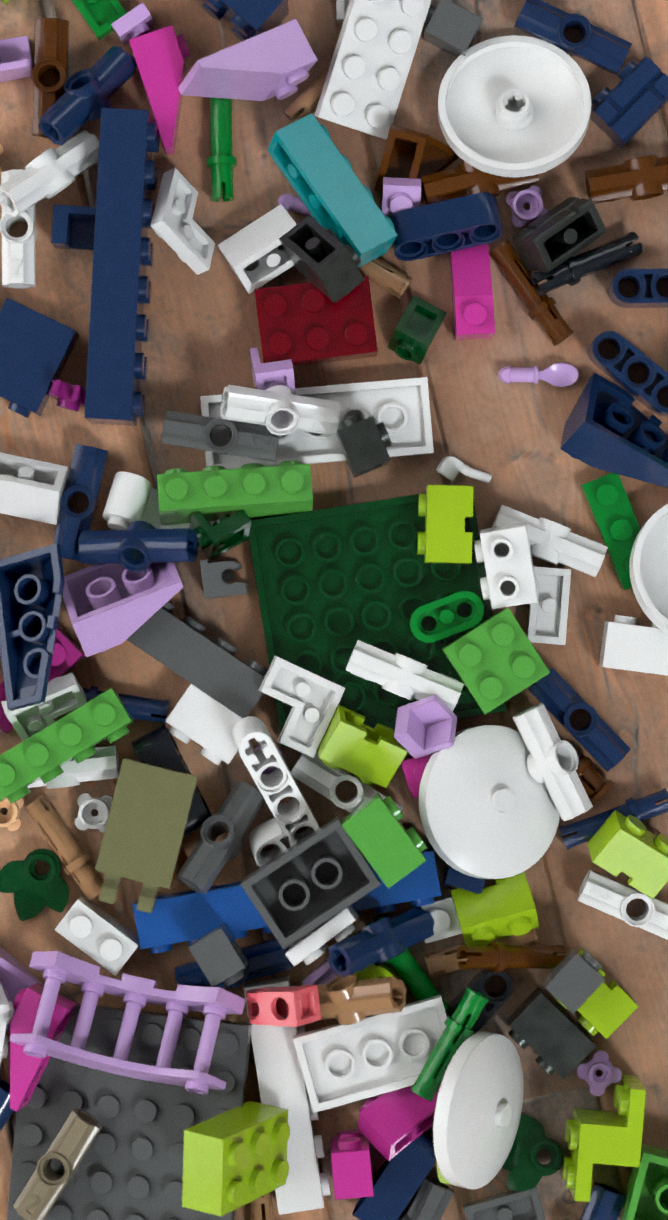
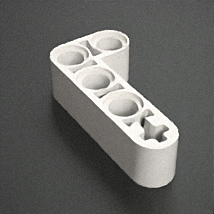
M248 716L240 719L235 724L232 735L243 762L274 816L272 819L255 827L249 835V846L256 864L261 867L320 827L267 727L261 719ZM252 738H255L261 747L256 751L250 742ZM268 767H277L272 773L262 774ZM293 797L288 803L279 804L283 798ZM309 826L306 831L295 833L300 827ZM275 844L272 849L262 851V848L266 845Z

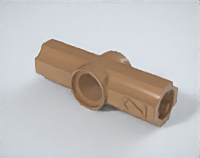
M352 974L344 978L338 976L328 984L318 985L321 1020L337 1018L341 1025L355 1024L365 1019L368 1015L401 1012L406 1005L405 985L402 980H398L395 976L358 980L357 975Z

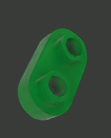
M459 591L422 605L411 615L410 630L418 640L426 643H433L479 624L484 615L483 602L473 592ZM463 602L471 606V614L465 618L457 613L458 605ZM426 616H431L436 621V626L431 631H426L421 626L422 619Z

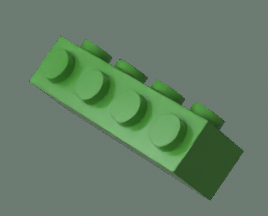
M296 460L284 461L279 463V466L263 467L260 463H248L242 465L239 469L208 466L203 471L187 472L183 468H173L166 470L165 474H157L161 525L191 523L192 515L200 512L207 522L217 521L220 517L227 514L232 516L241 510H244L250 519L308 512L312 511L313 508L310 464H301L300 461Z
M110 688L1 754L0 802L8 799L10 804L18 801L30 793L27 786L39 779L44 784L64 772L61 766L74 759L78 764L97 752L94 746L108 739L111 744L128 734L130 731L127 726L133 723L134 720L116 690Z

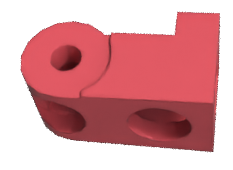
M318 985L263 987L246 991L250 1024L299 1027L321 1020Z

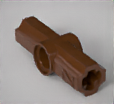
M58 18L35 19V56L32 70V81L34 83L33 136L48 138L43 135L38 126L40 123L39 118L66 92L64 84L69 78L68 20ZM48 70L60 72V81L54 87L42 85V76Z
M657 155L641 156L629 159L621 165L587 170L585 172V185L588 198L594 204L625 198H631V200L636 201L663 195L665 191H668V156L658 158Z
M466 162L461 163L458 168L420 178L426 205L482 192L490 193L497 197L503 191L539 182L538 174L527 177H502L483 172Z

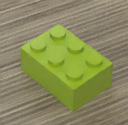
M248 1101L242 1107H235L185 1129L182 1207L222 1217L285 1185L289 1173V1164L287 1162V1142L290 1136L288 1109Z

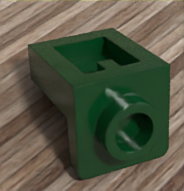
M413 295L394 330L388 348L402 359L421 364L447 312Z
M241 510L232 516L227 514L220 517L211 527L202 514L197 512L191 517L190 529H195L198 538L197 550H203L207 557L213 560L248 540L252 521L244 510Z

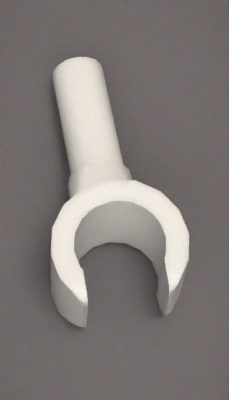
M451 456L444 457L436 468L438 473L451 481H454L459 472L488 484L492 477L491 474L471 468L459 459Z

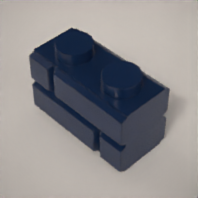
M646 56L639 64L634 59L631 60L617 75L622 81L612 91L606 86L591 101L595 108L590 114V119L621 148L668 101V76L661 72V69Z

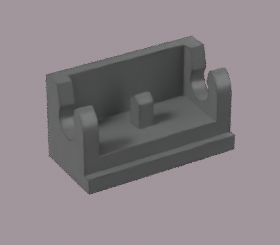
M208 559L200 560L205 599L250 594L248 584L241 582L228 584L226 582L232 581L235 578L233 573L227 572L229 570H240L242 565L234 561L212 563Z

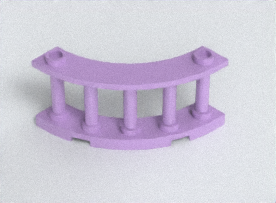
M60 951L33 952L29 967L43 972V979L46 980L32 1034H11L9 1040L23 1046L24 1054L36 1058H46V1055L121 1076L184 1086L185 1090L195 1094L207 1095L209 1089L225 1090L226 1082L209 1075L208 1072L221 1019H225L226 1014H242L246 999L220 987L178 984L176 991L157 989V982L155 980L124 973L121 975L120 980L100 975V966L79 960ZM65 981L82 986L80 991L84 993L70 1046L47 1038L59 988ZM104 993L124 998L123 1002L126 1004L113 1058L85 1051L98 998L102 997ZM146 1003L165 1006V1011L168 1012L156 1066L128 1061L140 1010L146 1006ZM189 1010L203 1012L202 1014L206 1017L193 1070L172 1069L171 1065L183 1016H187Z

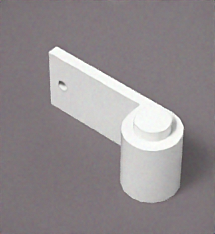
M117 472L115 474L102 515L108 521L107 526L113 530H126L128 525L134 521H145L152 524L156 529L190 528V523L161 525L158 490L152 488V484L146 478L129 472ZM211 521V522H208V523H209V525H211V527H212V525H213L216 521Z

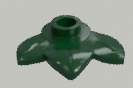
M36 849L29 853L25 860L11 861L0 870V892L14 893L15 909L21 921L38 915L46 905L54 911L61 913L69 899L68 884L60 875L61 862L58 856L49 849ZM40 860L46 861L49 865L48 873H39L36 870V863Z
M523 1114L520 1117L513 1146L502 1166V1169L510 1171L507 1177V1189L518 1192L531 1190L536 1187L542 1176H550L556 1173L561 1168L564 1157L560 1145L555 1140L546 1137L543 1125L535 1118ZM540 1150H546L550 1153L551 1159L548 1164H541L538 1161L537 1154Z

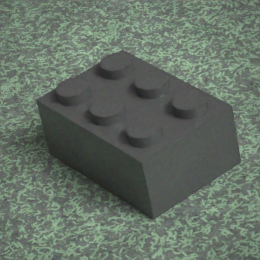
M337 816L243 878L240 885L281 947L285 949L380 886L381 881L365 856L342 827L341 820Z

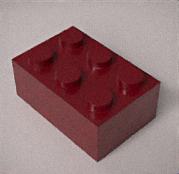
M369 275L363 276L365 280L336 303L332 302L312 283L254 289L263 363L291 359L293 366L377 356L378 349Z

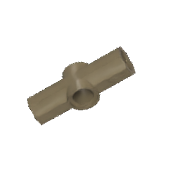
M77 1108L73 1109L46 1154L38 1160L36 1170L13 1205L18 1215L26 1220H45L68 1181L77 1173L80 1162L103 1127L94 1116ZM52 1158H57L63 1163L65 1167L64 1175L57 1174L52 1169Z

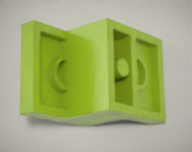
M622 1074L621 1085H615L613 1106L618 1108V1112L574 1108L573 1119H566L565 1142H568L570 1157H563L562 1180H565V1188L570 1189L574 1201L590 1202L593 1164L640 1167L646 1089L635 1075Z

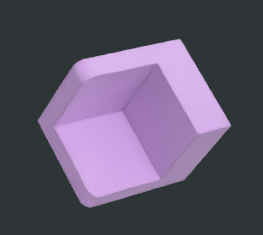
M28 36L0 40V82L32 77L34 63Z
M250 348L255 389L267 390L275 385H285L290 387L296 395L292 360L261 363L258 348Z
M429 696L398 708L394 738L414 759L438 752L454 745L457 716L439 696Z

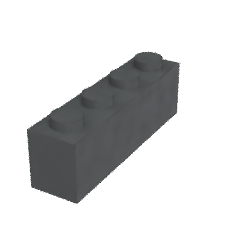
M169 602L162 606L127 639L242 718L248 717L263 695L259 688L268 671L267 668L252 658L245 663L234 654L238 649L221 637H218L216 642L203 635L206 627L189 616L183 621L171 612L175 606Z

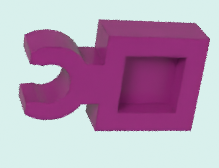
M57 379L52 381L49 395L52 398L58 399L56 406L75 412L79 411L80 406L85 407L86 389H83L82 386L71 385Z

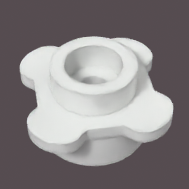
M88 793L81 794L77 799V804L80 808L78 817L75 819L76 827L82 831L90 828L98 829L104 833L113 798L109 795L98 798L91 797ZM93 809L98 811L97 816H92L91 811Z

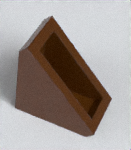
M391 125L375 191L383 193V177L420 179L422 176L442 172L457 160L459 156L452 148L428 134Z

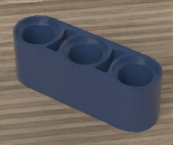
M485 192L403 210L395 213L390 218L398 235L393 242L394 255L402 261H414L491 243L500 238L503 231L497 199L494 195Z
M668 269L622 270L609 284V298L614 304L624 308H668V298L662 297L656 290V282L658 280H668ZM628 279L634 282L637 289L634 297L627 298L620 294L618 291V282L620 280Z
M614 331L600 333L589 346V357L593 364L653 413L659 416H668V408L661 406L657 400L659 389L668 388V373L620 334ZM607 340L614 343L617 349L616 357L611 360L602 358L598 352L599 342ZM638 364L645 369L646 379L644 383L635 384L628 378L627 371L630 365Z
M423 1132L389 1162L386 1159L373 1178L374 1196L361 1197L352 1215L359 1220H398L436 1163L433 1136Z

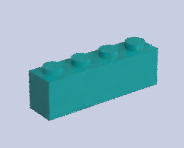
M311 113L275 131L267 151L316 222L325 230L330 228L344 246L348 244L356 252L361 260V263L357 265L358 268L386 254L398 236L390 218L383 215L378 208L369 188L363 185L352 171L348 158L341 154L331 141L327 128L319 124Z

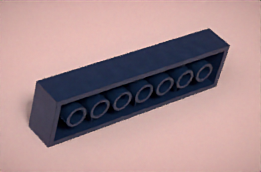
M101 108L84 417L92 424L137 426L138 417L144 418L145 395H142V391H139L140 379L146 380L147 357H144V353H141L142 342H148L149 319H147L146 314H143L144 304H150L151 281H149L148 276H145L146 266L153 265L154 253L151 238L147 236L148 228H152L150 225L155 209L153 199H150V190H157L158 169L155 167V161L152 160V152H159L160 143L157 122H152L148 110Z

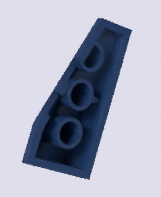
M593 373L565 423L560 449L593 468L668 488V435L659 427L662 422L654 415L648 419L632 405L635 398L626 390Z
M57 543L0 559V651L7 710L10 711L43 703L46 699L65 583L61 547Z

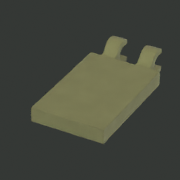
M123 758L95 871L106 873L99 901L114 904L123 877L143 882L136 910L152 913L158 888H171L198 776Z

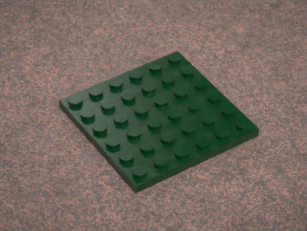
M419 494L251 520L249 541L269 667L274 656H277L346 688L339 705L365 716L363 724L375 728L377 723L395 729L398 708L418 700L414 699L411 701L382 689V685L368 681L346 671L345 669L357 640L393 655L398 653L427 665L429 670L439 674L442 673L463 683L442 651V648L473 628L433 643H426L418 640L412 634L410 618L418 607L459 591L473 592L482 600L484 615L479 624L492 616L490 600H483L480 578L486 577L484 562L477 563L474 540H479L480 535L474 497L473 517L465 518V532H473L471 564L424 563V555H417L418 532H425V516H418ZM465 602L459 604L457 607L458 615L463 618L468 617L471 614V606ZM426 616L422 619L421 626L424 630L431 631L435 628L436 621L433 617ZM464 685L453 713L457 716V719L484 715ZM274 698L281 733L293 706ZM506 702L487 714L507 711Z

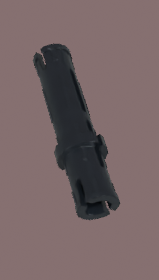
M629 232L627 235L568 258L548 273L540 271L531 273L532 285L547 280V282L534 288L539 296H543L545 293L566 284L570 286L580 283L581 278L633 256L641 255L643 250L642 244L640 242L627 248L626 246L639 239L635 232Z

